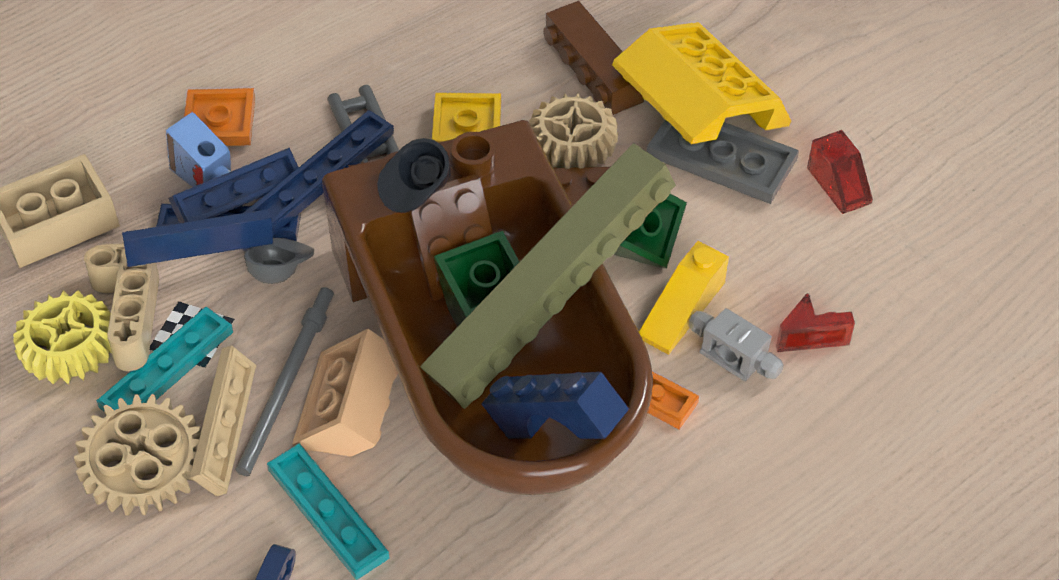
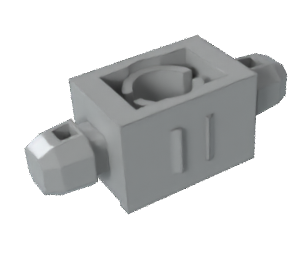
M725 308L715 319L712 315L703 311H696L689 319L690 329L700 337H704L700 353L746 382L756 370L757 373L770 379H776L782 372L784 364L781 359L772 352L768 353L772 336L729 309Z

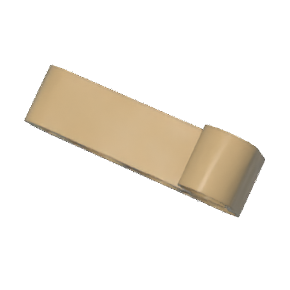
M124 244L94 246L85 253L84 261L91 287L97 292L114 293L107 333L114 363L117 368L123 371H134L143 367L149 356L159 286L156 263L128 267Z

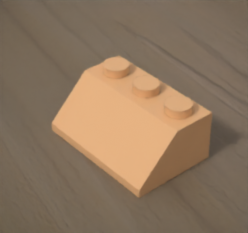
M366 329L320 353L293 439V446L300 443L305 450L349 457L376 446L381 436L380 428L384 413L390 404L389 395L392 384L398 374L384 339L370 329Z

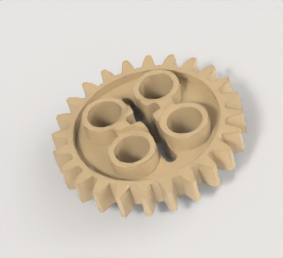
M137 394L134 396L133 404L127 405L120 398L118 400L119 409L114 411L111 407L105 405L104 411L106 416L104 418L96 415L91 416L94 428L82 427L81 431L85 440L76 441L75 443L80 453L74 456L76 466L79 468L76 470L80 482H84L83 487L87 495L94 493L93 496L96 504L99 505L107 500V505L111 512L115 511L120 504L123 505L125 515L128 516L134 506H139L142 515L147 514L148 505L154 504L159 512L163 511L162 500L167 498L176 504L178 501L175 492L180 490L184 493H190L187 480H192L190 475L201 428L196 426L193 414L185 416L183 405H179L172 410L170 398H166L160 405H157L154 394H151L147 403H141V399ZM130 429H139L134 434H125ZM165 442H175L169 447H160ZM111 461H121L116 466L106 467V465ZM147 474H157L151 480H141Z

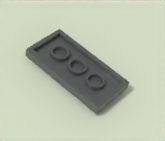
M665 120L647 146L649 154L666 164L769 204L774 200L796 163L799 154L797 149L726 122L723 123L716 140L690 144Z

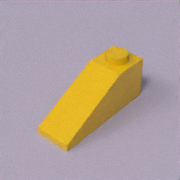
M697 241L678 264L641 327L639 333L643 341L669 355L689 330V319L696 311H704L725 284L729 256Z

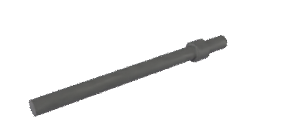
M323 287L320 289L313 306L308 308L301 321L303 327L236 467V472L240 475L250 476L315 334L321 332L326 322L327 316L325 313L334 296V292L329 288Z

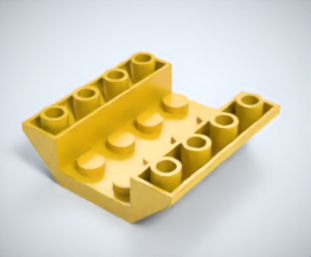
M699 22L649 28L613 61L612 66L690 144L716 140L726 117L749 114L756 124L764 130L787 127L791 123V119L780 97Z

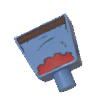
M191 112L166 130L169 169L192 187L231 172V157L228 147L195 113Z

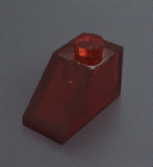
M839 130L812 140L807 169L839 211L845 214L872 204L873 197L861 153L844 131Z

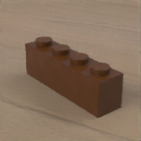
M579 0L546 13V27L543 29L546 42L550 46L553 45L560 54L563 63L572 68L579 82L587 86L596 102L603 101L604 107L611 109L613 115L644 102L642 95L612 66L614 59L623 51Z

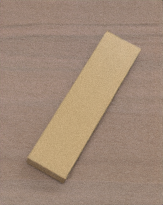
M232 345L221 350L190 475L192 480L216 497L227 494L256 369V364Z

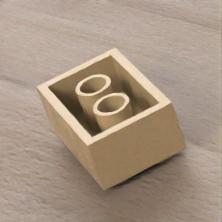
M86 154L0 187V232L19 268L120 227L112 198Z

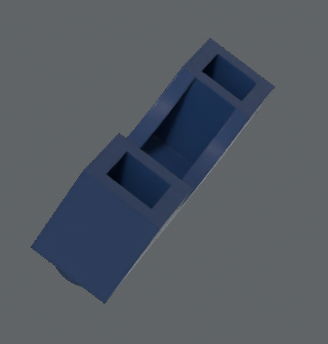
M602 372L504 376L491 386V393L481 403L508 439H531L548 418L564 425L579 439H605L629 410Z

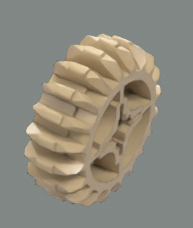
M564 93L562 99L552 96L549 103L541 102L539 109L533 110L531 119H529V123L553 168L596 167L597 163L605 165L607 157L612 156L618 142V124L616 118L613 117L611 109L605 108L603 101L594 103L592 96L586 99L581 98L579 93L575 97H568Z

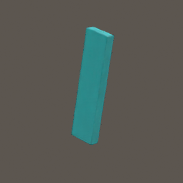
M204 307L148 356V360L143 367L130 371L97 399L98 407L105 412L104 406L108 405L115 411L119 409L118 400L120 398L127 405L133 404L134 396L137 394L141 399V403H147L151 394H154L157 400L233 333L232 324L208 307Z
M300 443L267 463V468L271 475L355 580L360 579L390 559L389 551Z

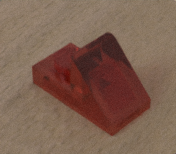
M809 293L805 294L780 324L776 343L777 352L850 345L855 326L852 311L841 313L827 312L815 315Z

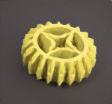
M63 290L61 296L53 298L48 294L47 301L44 303L34 301V310H23L24 320L16 322L17 332L13 334V342L16 347L15 352L18 360H21L24 369L28 373H34V376L39 381L47 377L54 384L59 378H63L69 385L71 378L75 376L84 381L85 373L89 370L98 373V363H108L109 353H112L107 335L110 311L103 301L97 302V299L92 294L84 297L79 290L72 296H69ZM39 345L46 346L49 351L40 348Z

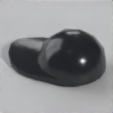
M427 138L412 140L403 146L379 174L377 187L379 197L384 205L395 213L411 212L423 205L435 192L443 188L451 176V159L445 148L435 140Z

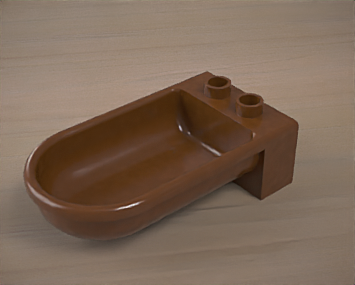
M520 120L480 132H466L454 139L439 143L445 148L451 159V176L447 182L477 174L480 177L493 234L500 231L504 232L519 261L573 207L527 120ZM393 152L385 158L327 173L322 178L331 247L351 300L356 302L368 298L421 429L429 441L458 470L474 481L498 491L519 495H543L564 491L586 482L603 471L629 446L640 431L649 411L653 387L652 365L645 343L603 263L595 270L590 280L585 285L580 286L566 301L563 309L554 314L539 330L537 336L512 358L510 365L496 375L485 387L481 396L463 409L435 385L420 367L453 333L457 325L447 308L445 298L433 302L429 295L409 212L395 213L387 208L379 197L377 187L379 174L397 152ZM602 372L629 410L605 439H579L568 428L551 418L546 420L531 439H508L481 403L491 393V386L504 376Z

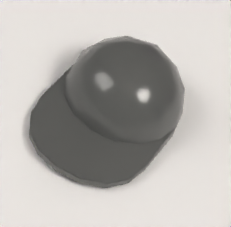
M273 238V244L248 248L245 251L244 259L248 272L255 279L266 284H278L292 276L298 264L311 258L314 255V248L287 238Z

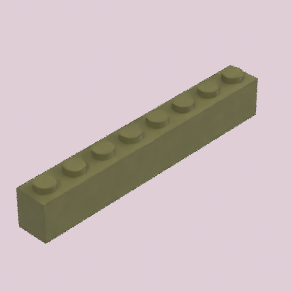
M633 143L420 366L434 384L463 409L479 398L485 387L496 375L510 365L512 358L537 336L545 323L554 314L563 309L566 301L579 287L585 285L590 280L595 270L607 258L614 255L619 245L633 230L638 229L644 222L645 217L669 196L676 184L666 164Z

